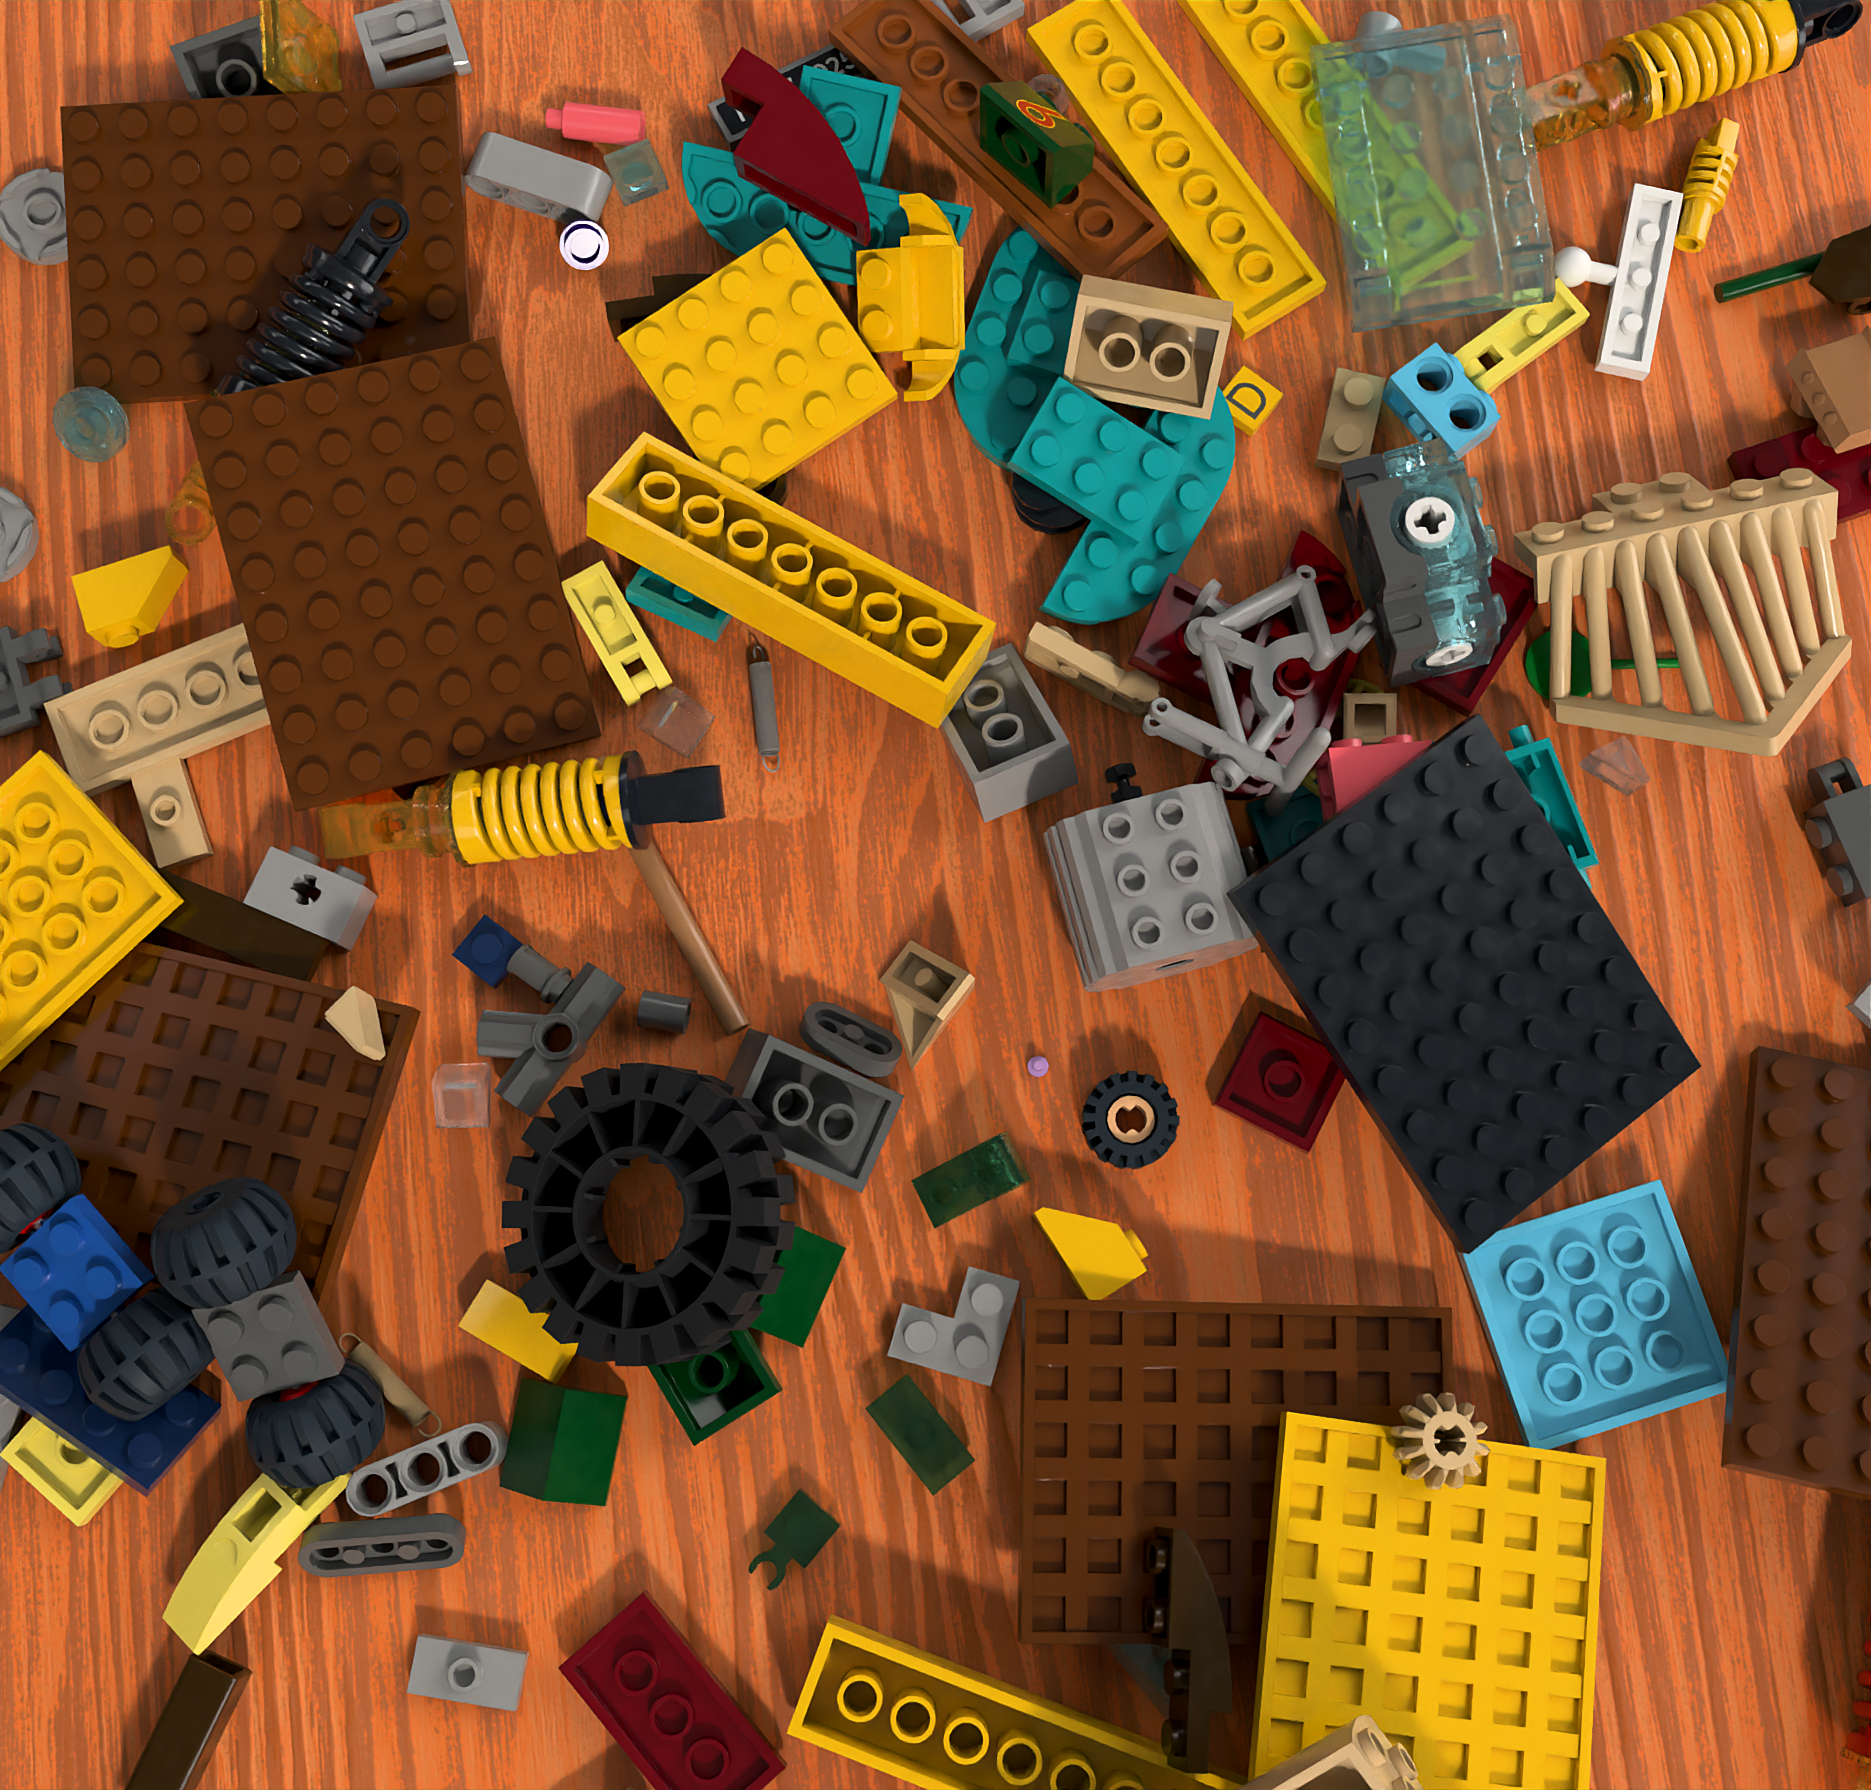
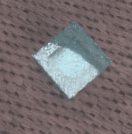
M648 138L603 156L606 168L624 207L669 189L667 179Z

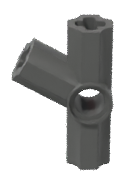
M587 961L548 1015L483 1010L478 1021L476 1037L477 1054L484 1057L516 1059L493 1091L533 1118L571 1064L576 1063L584 1056L588 1041L626 988ZM559 1027H569L572 1032L570 1046L561 1052H551L548 1045L551 1033Z

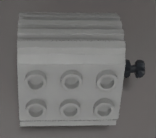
M1132 763L1117 764L1106 769L1104 774L1106 782L1116 783L1118 790L1110 794L1111 805L1087 810L1073 817L1062 819L1055 826L1049 827L1047 829L1048 832L1043 833L1044 847L1084 991L1119 990L1196 970L1242 955L1259 945L1226 894L1248 877L1223 791L1219 784L1211 781L1201 784H1189L1143 796L1140 786H1130L1129 779L1137 775L1134 765Z

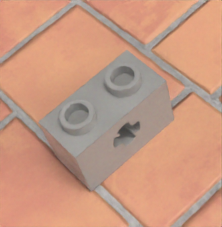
M291 845L288 853L270 846L243 903L324 937L334 945L352 951L378 895L364 886L367 877L341 865L337 866L334 873L317 866L320 857L294 845ZM310 888L321 891L317 901L306 898Z

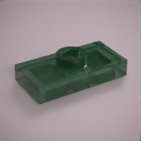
M908 1373L865 1408L932 1495H935L975 1461L969 1450Z

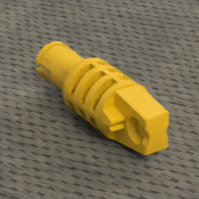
M1722 118L1718 121V124L1713 125L1709 129L1705 140L1701 138L1697 141L1692 154L1691 164L1688 167L1687 176L1681 193H1684L1681 205L1683 212L1674 241V246L1681 251L1696 253L1704 249L1712 217L1725 204L1726 195L1730 188L1729 184L1732 181L1733 171L1736 168L1739 156L1734 153L1740 127L1738 123L1727 118Z

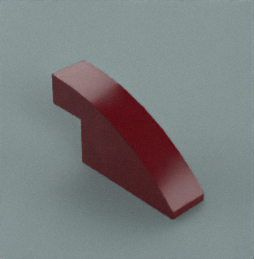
M741 47L721 79L726 104L754 119L733 152L738 176L867 247L871 240L867 204L855 169L840 140L820 111L798 87L770 64Z

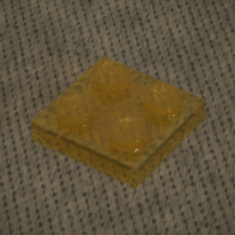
M259 0L263 78L285 94L342 91L338 67L340 44L336 30L302 4L300 0Z

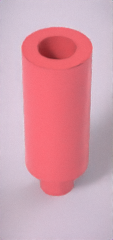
M565 102L563 109L547 108L546 127L562 130L563 137L566 139L642 148L645 139L646 116L645 112L640 110Z

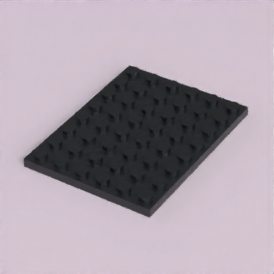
M1480 713L1466 718L1226 893L1453 1245L1460 1253L1470 1254L1701 1067Z

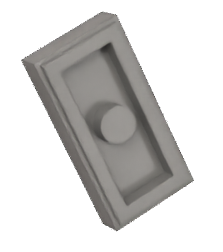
M422 1633L417 1637L407 1693L516 1711L520 1704L529 1651Z

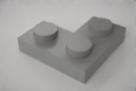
M969 1266L954 1318L902 1303L887 1356L991 1387L1020 1281Z

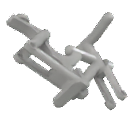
M1308 565L1298 567L1296 572L1228 609L1215 600L1222 585L1214 578L1200 592L1187 618L1189 624L1184 633V642L1193 654L1201 658L1220 728L1173 707L1169 700L1162 697L1154 699L1149 708V714L1145 716L1142 722V730L1147 735H1158L1213 762L1215 759L1218 760L1211 768V775L1215 782L1227 791H1234L1248 776H1258L1274 784L1264 803V811L1270 817H1278L1283 813L1292 795L1332 739L1328 729L1317 727L1311 731L1287 766L1265 756V752L1294 710V703L1289 697H1279L1273 690L1274 671L1278 665L1288 659L1301 657L1307 660L1311 669L1322 671L1347 647L1357 654L1377 631L1371 626L1377 615L1369 608L1347 630L1331 634L1315 584L1316 572ZM1291 605L1299 634L1280 638L1265 648L1241 638L1242 634L1240 633ZM1228 661L1252 670L1250 679L1251 696L1254 710L1262 720L1248 741L1244 734L1224 663L1227 664ZM1157 707L1162 708L1164 712L1159 711ZM1149 722H1154L1157 726L1154 727Z

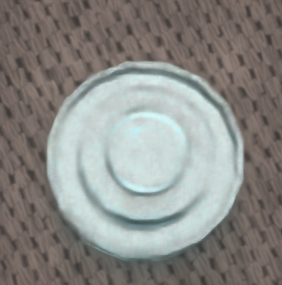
M93 386L77 387L60 397L53 408L52 422L57 437L67 450L80 459L89 462H104L121 452L129 440L130 426L126 413L118 401L104 390Z

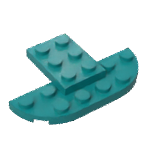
M804 65L799 90L820 111L840 140L860 183L870 218L871 240L867 247L740 178L737 174L733 152L684 141L682 151L683 182L689 202L707 232L730 252L740 257L778 231L786 228L820 279L857 287V250L900 247V237L909 236V222L905 210L899 205V195L911 193L881 187L902 89L894 85ZM930 198L948 219L959 246L969 227L974 209Z
M1020 225L1006 238L992 262L965 334V350H960L954 373L956 409L966 430L972 437V443L987 459L1009 473H1012V470L1006 467L1007 462L1053 383L1059 376L1063 378L1076 302L1081 285ZM1129 405V406H1132V407H1135V408H1138V409H1141V410H1144V411H1147V412H1148V409H1149V408H1144V407Z
M1060 376L1056 379L1007 462L1006 467L1084 515L1089 521L1038 610L1051 617L1075 624L1093 625L1100 622L1117 620L1135 614L1153 602L1166 577L1170 573L1177 574L1222 494L1233 467L1236 442L1235 429L1228 403L1219 386H1217L1210 420L1152 409L1144 425L1140 428Z

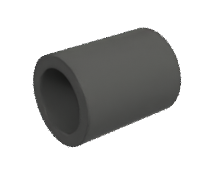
M644 990L638 1008L637 1026L685 1034L689 1024L692 1000L687 997Z

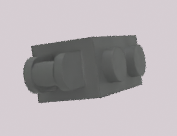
M1843 757L1808 771V782L1817 805L1803 812L1806 818L1805 829L1808 839L1815 848L1820 850L1828 868L1826 871L1828 884L1831 890L1841 897L1844 906L1847 907L1871 898V784L1863 786L1852 761L1847 757ZM1838 782L1843 794L1837 796L1832 783Z

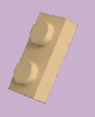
M1337 367L1314 466L1339 472L1340 463L1370 455L1386 378Z

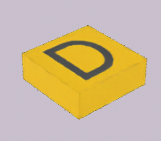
M1244 365L1222 391L1228 403L1233 424L1251 438L1283 397L1282 392Z

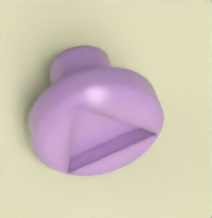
M1035 1056L1029 1060L1028 1071L1032 1076L1042 1077L1047 1073L1049 1065L1045 1058Z

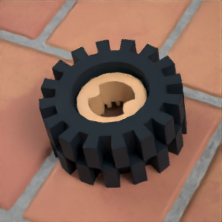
M1127 1071V1073L1123 1074L1118 1072L1101 1081L1087 1098L1082 1111V1132L1086 1136L1088 1141L1086 1144L1090 1150H1094L1099 1156L1098 1158L1104 1163L1108 1162L1120 1169L1142 1168L1161 1158L1174 1143L1177 1137L1176 1130L1180 1125V1115L1177 1116L1176 1112L1178 1105L1175 1098H1171L1167 1092L1169 1090L1164 1083L1160 1085L1156 1082L1154 1076L1147 1073L1140 1075L1137 1074V1071ZM1134 1107H1137L1144 1114V1128L1140 1133L1134 1129H1130L1126 1134L1121 1132L1115 1122L1117 1111L1123 1108L1129 1112Z

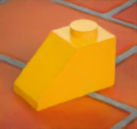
M170 545L71 576L86 632L103 646L113 648L132 645L139 640V636L154 632L189 572L187 562Z
M1042 1207L1032 1214L1084 1299L1102 1300L1147 1271L1141 1260L1146 1258L1148 1254L1132 1229L1123 1233L1118 1224Z

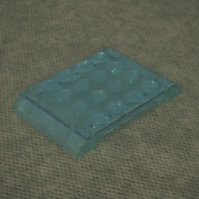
M1506 13L1310 46V64L1316 101H1319L1346 275L1345 292L1352 333L1552 302L1556 295L1555 259L1517 31L1510 14Z

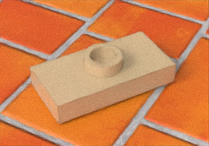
M176 758L131 777L158 868L169 871L214 855L185 761Z

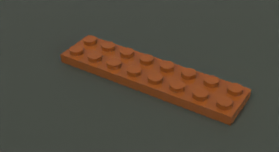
M864 0L828 29L829 42L869 80L898 86L902 89L898 108L1080 284L1083 274L1117 280L1167 237L1169 225L1095 155L1093 171L1050 209L980 148V89L986 83L1016 80L931 0Z

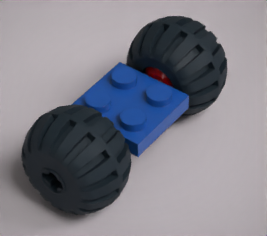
M20 1123L7 1127L0 1131V1254L8 1252L20 1244L22 1245L0 1265V1271L70 1352L82 1346L90 1339L80 1350L77 1367L80 1382L92 1403L107 1414L127 1421L140 1420L179 1393L216 1358L212 1352V1346L191 1311L193 1307L176 1299L164 1286L153 1289L128 1307H125L154 1278V1275L83 1193L78 1195L81 1188V1174L79 1163L70 1146L52 1131L32 1123Z

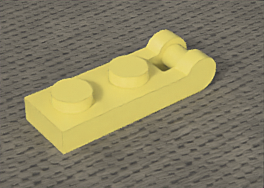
M1558 277L1453 355L1462 364L1465 376L1478 390L1491 394L1500 384L1583 325L1590 316V313ZM1486 352L1496 363L1489 370L1478 360Z
M603 560L561 582L567 602L628 708L640 702V695L656 686L661 690L673 683ZM641 657L646 669L629 678L623 667Z

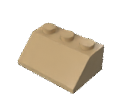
M1083 274L1076 302L1063 379L1093 398L1210 420L1232 323L1234 302Z

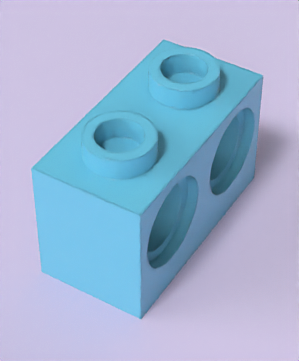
M1436 342L1390 376L1383 390L1382 400L1443 470H1446L1488 438L1501 418L1491 396L1483 390H1478L1465 376L1464 368L1460 361L1453 354L1445 353ZM1418 380L1432 382L1438 391L1423 389L1419 385ZM1457 416L1463 418L1468 422L1470 428L1462 429L1455 426L1450 417Z

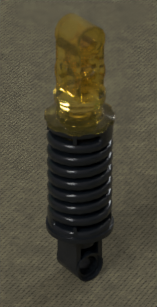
M388 198L370 200L362 208L334 253L309 242L305 247L307 251L301 259L302 267L307 272L305 275L293 273L289 277V284L298 295L287 289L279 292L277 295L278 301L288 310L285 311L278 306H271L267 310L268 319L276 324L277 327L275 328L266 322L259 323L256 327V333L266 343L263 344L257 339L251 338L245 344L246 351L256 359L253 361L245 355L237 356L234 363L236 368L241 370L240 374L226 373L217 388L214 387L210 396L217 397L345 369L342 360L348 361L353 359L356 354L353 344H361L366 339V332L363 328H373L380 313L387 306L391 307L394 302L376 282L409 233L410 219L404 207ZM380 207H390L398 216V229L390 237H379L371 229V215ZM198 455L191 463L182 478L181 485L168 503L164 518L165 529L174 541L188 546L197 545L205 541L216 526ZM182 507H193L202 513L204 523L196 530L187 531L176 524L173 516Z

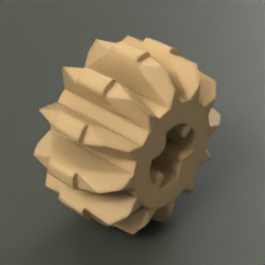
M1430 1393L1418 1395L1417 1408L1407 1405L1399 1410L1407 1426H1394L1390 1431L1394 1437L1404 1439V1447L1397 1448L1392 1456L1396 1460L1411 1459L1405 1475L1409 1479H1419L1424 1476L1425 1486L1428 1489L1439 1490L1444 1482L1451 1489L1461 1488L1464 1485V1474L1467 1476H1478L1482 1472L1479 1464L1474 1459V1455H1487L1491 1450L1485 1444L1477 1443L1476 1435L1483 1434L1488 1426L1484 1422L1470 1423L1475 1406L1469 1402L1456 1406L1455 1395L1452 1393H1440L1437 1399ZM1436 1431H1442L1445 1438L1440 1440L1434 1439V1434ZM1435 1443H1446L1444 1451H1437Z

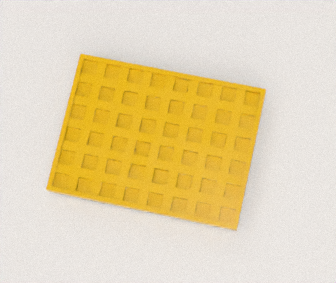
M1281 1412L1248 1782L1358 1716L1368 1715L1372 1717L1392 1746L1400 1743L1406 1749L1418 1772L1416 1779L1424 1790H1589L1606 1458L1477 1439V1443L1485 1444L1491 1450L1487 1455H1474V1459L1479 1464L1482 1472L1478 1476H1467L1464 1474V1485L1461 1488L1451 1489L1444 1482L1439 1490L1428 1489L1425 1486L1424 1476L1419 1479H1409L1405 1475L1411 1459L1396 1460L1392 1456L1397 1448L1404 1447V1439L1396 1438L1391 1434L1392 1427ZM1434 1434V1439L1440 1440L1445 1438L1444 1434ZM1435 1443L1437 1451H1444L1446 1443Z

